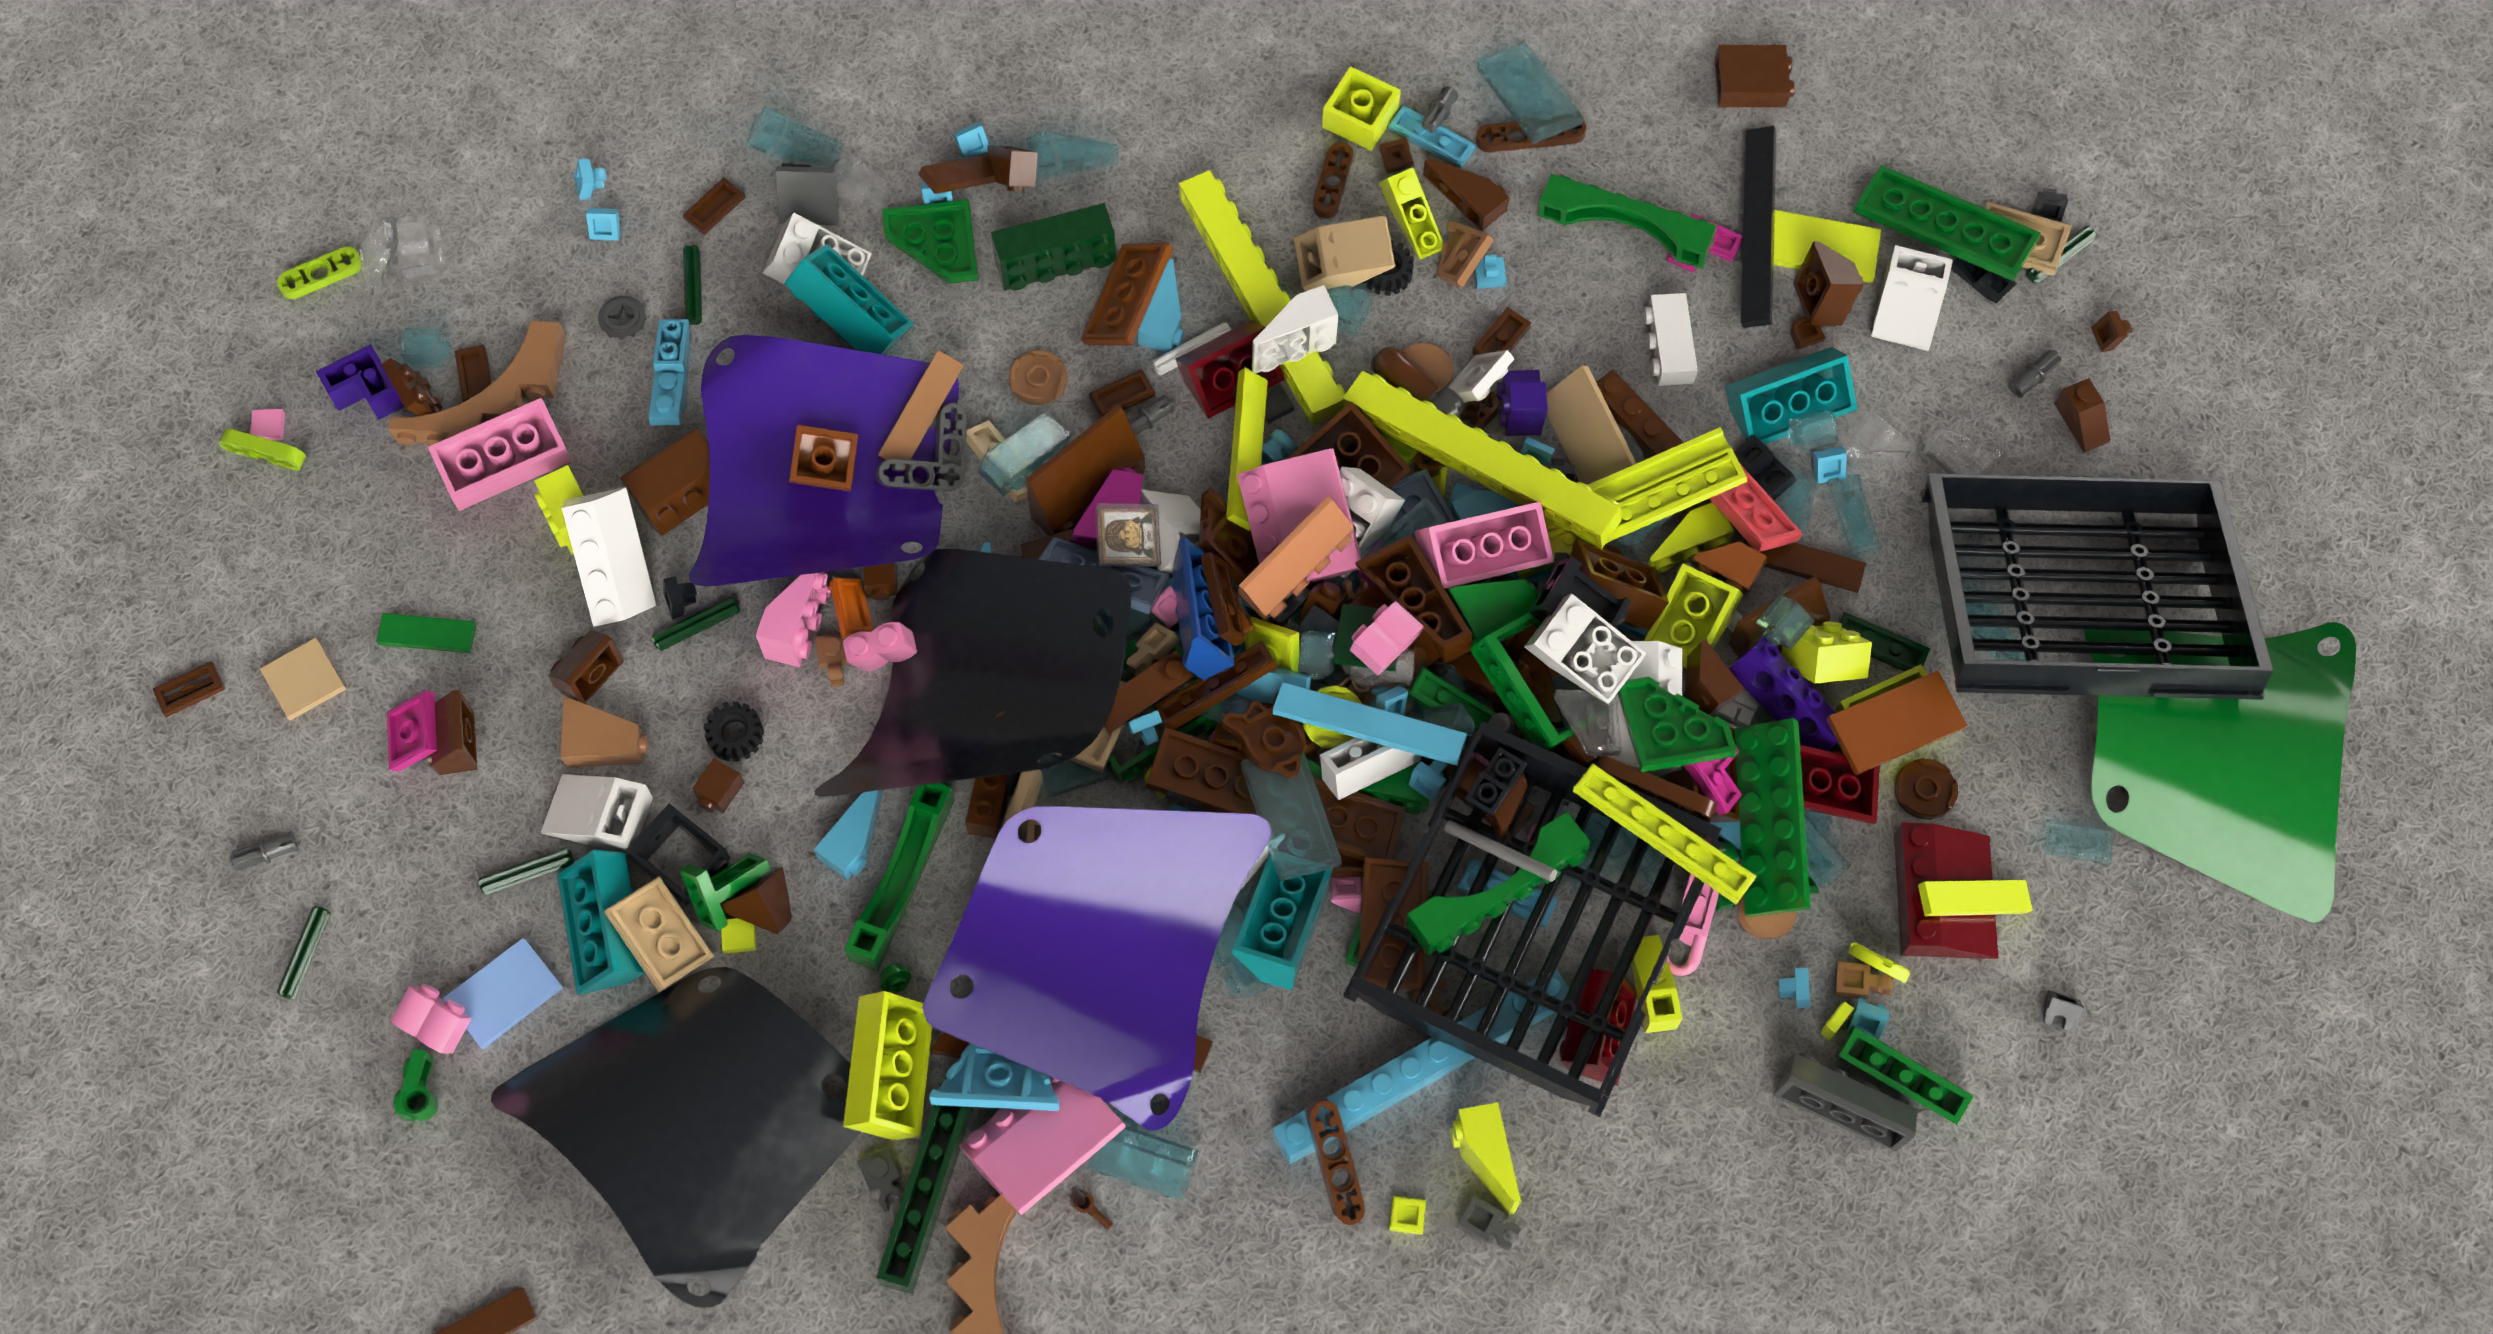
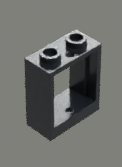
M669 803L625 851L631 861L653 879L660 876L669 891L688 906L691 899L686 886L682 889L651 864L648 859L680 827L713 854L712 858L702 867V869L707 870L709 878L728 867V861L731 858L721 844Z

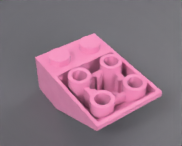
M825 572L800 575L765 608L756 633V638L765 659L800 667L803 658H809L812 649V641H809L813 631H818L822 620V614L819 613L822 603L827 604L831 595V586L828 585Z

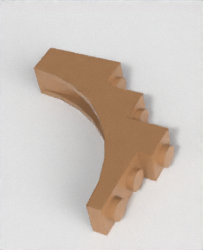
M531 320L525 340L511 364L498 379L481 393L467 401L437 413L416 417H390L388 429L395 441L407 446L414 445L415 442L427 443L431 446L523 406L525 396L534 401L540 398L543 400L545 398H554L566 339L561 323Z
M994 1194L988 1198L982 1205L983 1211L980 1214L970 1204L965 1210L962 1207L957 1209L947 1220L949 1223L945 1227L947 1233L970 1258L967 1262L961 1260L949 1271L950 1278L947 1280V1283L972 1311L969 1316L964 1313L951 1324L950 1329L952 1331L949 1334H1005L997 1307L996 1274L1000 1250L1008 1228L1018 1211L1002 1195Z

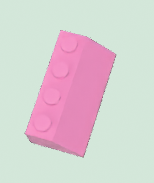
M542 398L428 447L449 495L459 511L572 462Z
M1541 502L1414 531L1418 547L1444 589L1554 562Z

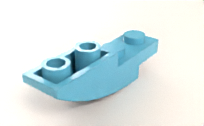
M659 319L653 358L655 373L648 416L650 425H681L682 410L686 409L690 354L689 319Z

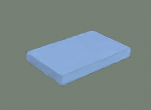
M523 937L446 995L443 1000L445 1002L452 1000L465 1007L464 1013L471 1018L466 1029L483 1050L563 987Z

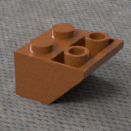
M1738 541L1698 553L1693 560L1695 565L1698 566V571L1714 578L1718 576L1726 580L1724 583L1739 589L1741 593L1743 590L1750 593L1767 562V556Z

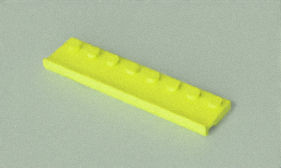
M1721 427L1587 486L1594 493L1602 497L1609 496L1621 506L1622 521L1607 541L1608 543L1746 483L1747 476L1734 451L1725 439ZM1545 519L1553 558L1555 557V552L1568 553L1569 557H1571L1573 543L1576 538L1585 540ZM1554 562L1516 571L1519 580L1526 579L1553 567Z

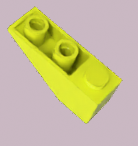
M1414 168L1378 182L1388 207L1419 260L1442 251V238Z
M1713 502L1693 509L1651 556L1648 565L1654 567L1658 573H1664L1680 561L1693 562L1694 557L1698 553L1728 545L1734 529L1729 520Z
M1659 935L1645 936L1631 964L1638 1002L1663 948ZM1668 960L1657 983L1652 984L1642 1006V1010L1646 1015L1642 1022L1644 1033L1675 1030L1682 1021L1677 988Z

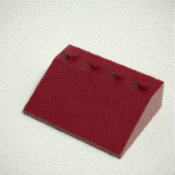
M1902 822L1894 833L1901 956L1998 959L1995 915L1924 916L1918 884L1934 881H1992L1990 836L1934 823Z

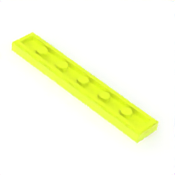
M1245 367L1238 372L1226 519L1251 531L1237 474L1261 466L1268 380L1256 373L1254 374L1253 371Z
M1592 763L1574 786V793L1734 904L1739 902L1755 880L1756 875Z

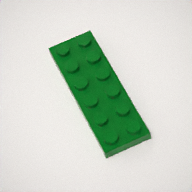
M1883 165L1879 167L1854 207V213L2011 281H2014L2041 234V232Z
M1791 718L1734 728L1735 746L1739 750L1736 755L1737 786L1742 794L1738 799L1742 866L1756 875L1755 880L1744 894L1745 915L1757 917L1809 910L1810 894L1799 722Z

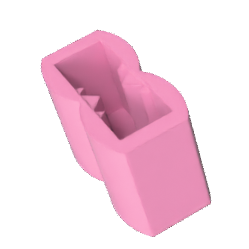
M1397 601L1389 607L1385 604L1382 605L1372 617L1375 621L1368 627L1363 624L1351 637L1354 642L1350 651L1376 675H1380L1420 635L1424 627Z
M899 622L882 624L872 632L854 633L843 641L847 662L862 671L877 670L889 661H905L917 653L913 632Z
M422 984L421 987L409 986L390 1021L398 1028L415 1036L428 1047L440 1053H453L471 1021V1018L464 1013L465 1007L452 1000L445 1002L438 997L440 992L429 985Z

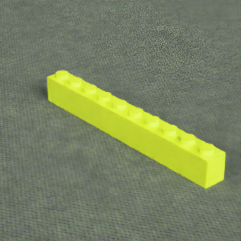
M1208 170L1180 182L1179 198L1249 319L1266 328L1291 301L1286 291L1281 292L1277 285L1278 278L1274 270L1267 268L1261 248L1258 245L1254 246L1251 241V232L1246 223L1241 224L1234 202L1227 200L1221 180L1219 178L1215 179L1211 171ZM1318 351L1305 355L1299 361H1288L1280 364L1288 386L1312 426L1337 415V412L1344 406L1343 397L1346 394L1341 384L1336 385L1329 363L1326 360L1322 361Z
M1362 371L1343 397L1345 407L1352 401L1376 429L1520 506L1541 502L1544 519L1600 549L1604 547L1622 521L1621 506L1609 496L1602 497L1594 493L1586 484L1582 482L1575 483L1569 480L1558 469H1549L1541 465L1533 456L1528 454L1522 455L1514 451L1513 447L1508 443L1495 441L1488 437L1482 429L1478 427L1471 428L1463 424L1457 416L1442 413L1429 401H1420L1412 397L1406 389L1402 387L1395 388L1387 384L1386 380L1377 374L1370 375Z

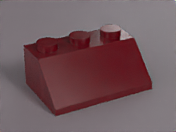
M1250 321L1175 359L1185 384L1208 419L1236 405L1238 372L1245 367L1252 371L1253 340L1265 329L1264 326ZM1280 365L1269 372L1261 371L1256 373L1268 380L1267 389L1285 380Z
M1800 745L1804 809L1876 824L1880 765L1855 775L1845 755Z
M1592 969L1576 1004V1008L1591 1015L1595 1014L1614 971ZM1624 980L1607 1017V1022L1624 1030L1627 1029L1634 1013L1637 993L1626 980ZM1571 1019L1567 1024L1565 1040L1561 1042L1559 1049L1560 1061L1568 1069H1570L1588 1027ZM1600 1033L1582 1076L1603 1082L1620 1042ZM1620 1074L1615 1083L1616 1086L1619 1084Z

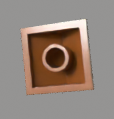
M797 425L789 482L850 492L858 434Z

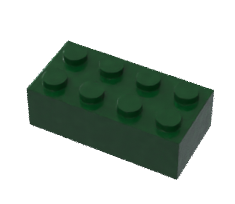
M1105 203L991 232L994 259L1004 290H1021L1027 284L1035 282L1048 283L1053 281L1055 277L1065 274L1075 276L1082 273L1083 270L1092 267L1105 268L1116 260L1115 233Z

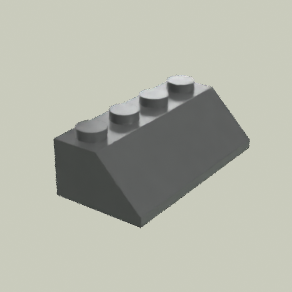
M1794 1053L1786 1061L1773 1096L1894 1151H1897L1914 1138L1918 1109L1909 1106L1910 1103L1906 1099L1896 1095H1885L1879 1092V1088L1872 1083L1860 1081L1859 1083L1850 1079L1848 1074L1841 1069L1835 1067L1826 1068L1818 1064L1817 1059L1808 1054L1799 1053L1798 1055Z

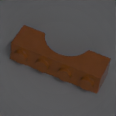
M1611 370L1596 381L1616 423L1626 429L1635 439L1642 450L1645 460L1684 443L1614 370Z

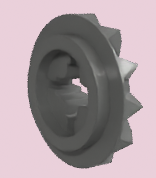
M618 296L608 300L601 307L598 314L601 330L607 333L610 338L618 337L620 340L627 336L634 337L638 330H643V324L647 320L643 305L637 299L630 296ZM624 309L627 317L630 319H625L623 326H620L619 321L615 318H620Z

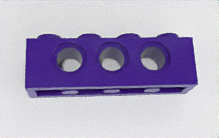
M1764 636L1740 654L1729 667V670L1742 686L1776 721L1794 718L1799 722L1800 745L1828 751L1838 743L1826 720L1828 716L1837 712L1801 676L1798 669L1793 667L1779 653L1777 647L1771 644Z

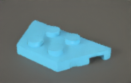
M972 1043L963 1051L961 1059L954 1063L947 1071V1079L938 1090L933 1089L929 1097L931 1105L1059 1111L1060 1108L1059 1099L1054 1093L1048 1075Z

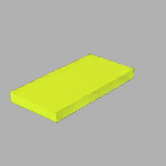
M1775 210L1774 265L1799 270L1813 241H1817L1854 262L1863 282L1873 283L1881 229Z

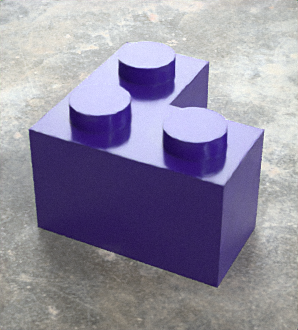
M371 344L316 371L338 411L366 398L378 420L405 407Z
M1508 371L1502 377V382H1497L1496 386L1497 397L1499 400H1502V409H1499V426H1505L1506 436L1541 435L1548 405L1546 384L1540 381V371Z

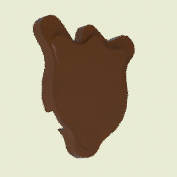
M1279 691L1275 695L1271 708H1265L1259 701H1252L1243 714L1227 713L1223 716L1221 721L1222 728L1239 740L1244 754L1252 764L1264 771L1278 773L1286 779H1292L1299 774L1301 769L1300 759L1306 743L1305 733L1298 721L1273 714V706Z

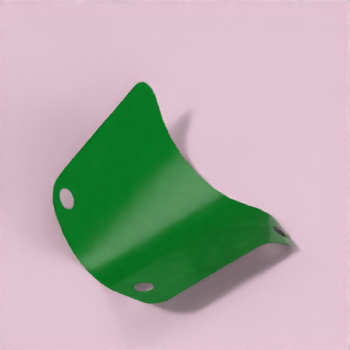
M2327 622L2310 629L2265 638L2273 673L2264 689L2265 697L2263 700L2098 695L2097 735L2091 792L2094 806L2101 819L2108 826L2277 910L2312 923L2324 919L2330 912L2334 900L2336 836L2343 741L2347 710L2355 677L2356 642L2349 628L2338 622ZM2084 629L2086 641L2152 643L2150 631ZM2163 631L2165 639L2170 643L2224 644L2222 637ZM2328 637L2337 638L2340 642V650L2336 654L2323 656L2319 653V642ZM2091 654L2094 663L2158 664L2156 655L2114 657L2109 654ZM2169 656L2173 665L2230 666L2228 657ZM2117 785L2123 786L2129 795L2128 804L2121 812L2111 811L2106 804L2107 792L2110 788Z

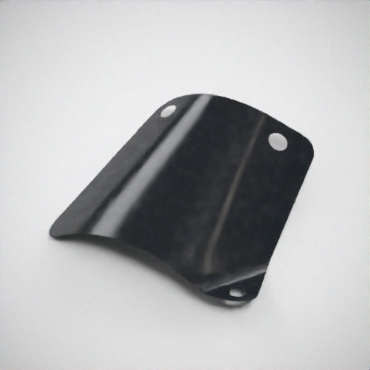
M935 549L930 554L922 557L901 586L892 606V622H899L913 632L917 653L905 661L893 662L889 690L880 718L870 739L858 756L847 767L814 790L815 795L822 797L1041 770L1064 763L1079 755L1093 743L1103 729L1119 688L1125 658L1131 606V587L1125 575L1117 569L963 549ZM921 563H924L925 568L922 575L916 580H911L910 578L916 568ZM1102 609H1106L1112 614L1114 622L1112 631L1106 637L1098 636L1093 629L1094 616ZM1005 711L1002 715L996 717L998 713ZM1050 753L1061 754V757L1056 761L1044 764L1038 762L1039 758Z
M728 967L704 969L675 983L527 1067L496 1087L491 1096V1103L497 1109L517 1118L540 1134L573 1164L598 1191L621 1221L654 1277L684 1303L702 1308L714 1307L724 1301L757 1257L760 1246L861 1133V1131L843 1127L847 1093L841 1100H832L823 1093L821 1088L823 1078L829 1074H835L845 1081L848 1090L851 1063L773 993L752 978ZM717 976L720 978V986L715 991L703 993L698 990L699 982L705 977ZM695 1276L705 1277L710 1283L709 1293L703 1296L692 1294L687 1289L689 1280Z

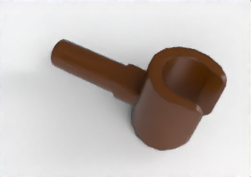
M1079 1189L1086 1197L1085 1203L1079 1206L1070 1199V1204L1081 1213L1087 1212L1090 1216H1093L1108 1230L1113 1223L1094 1206L1093 1197L1085 1190Z

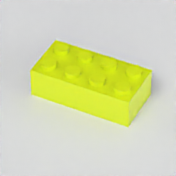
M886 991L859 996L843 1127L890 1140L921 1136L932 1026L926 1021L923 1014L924 1003Z

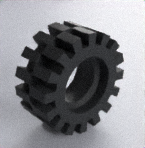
M1394 240L1390 241L1394 262L1398 267V271L1392 275L1379 274L1363 282L1364 284L1367 283V288L1370 291L1374 287L1375 293L1379 295L1381 290L1385 291V296H1390V291L1398 294L1400 293V288L1405 290L1408 283L1412 280L1414 268L1413 255L1410 256L1408 248L1403 250L1404 244L1400 242L1397 246H1394Z
M733 701V706H729L728 702L722 703L723 709L720 710L718 706L713 709L714 716L708 714L706 718L708 724L704 723L706 741L711 751L713 750L714 754L719 758L722 756L725 761H730V758H733L735 762H738L740 757L743 756L745 759L751 757L749 753L752 751L756 753L759 750L758 744L762 745L763 742L762 735H764V729L760 718L754 709H750L748 704L744 703L743 706H740L739 701ZM732 722L742 723L746 727L744 737L736 742L726 741L722 736L724 728Z

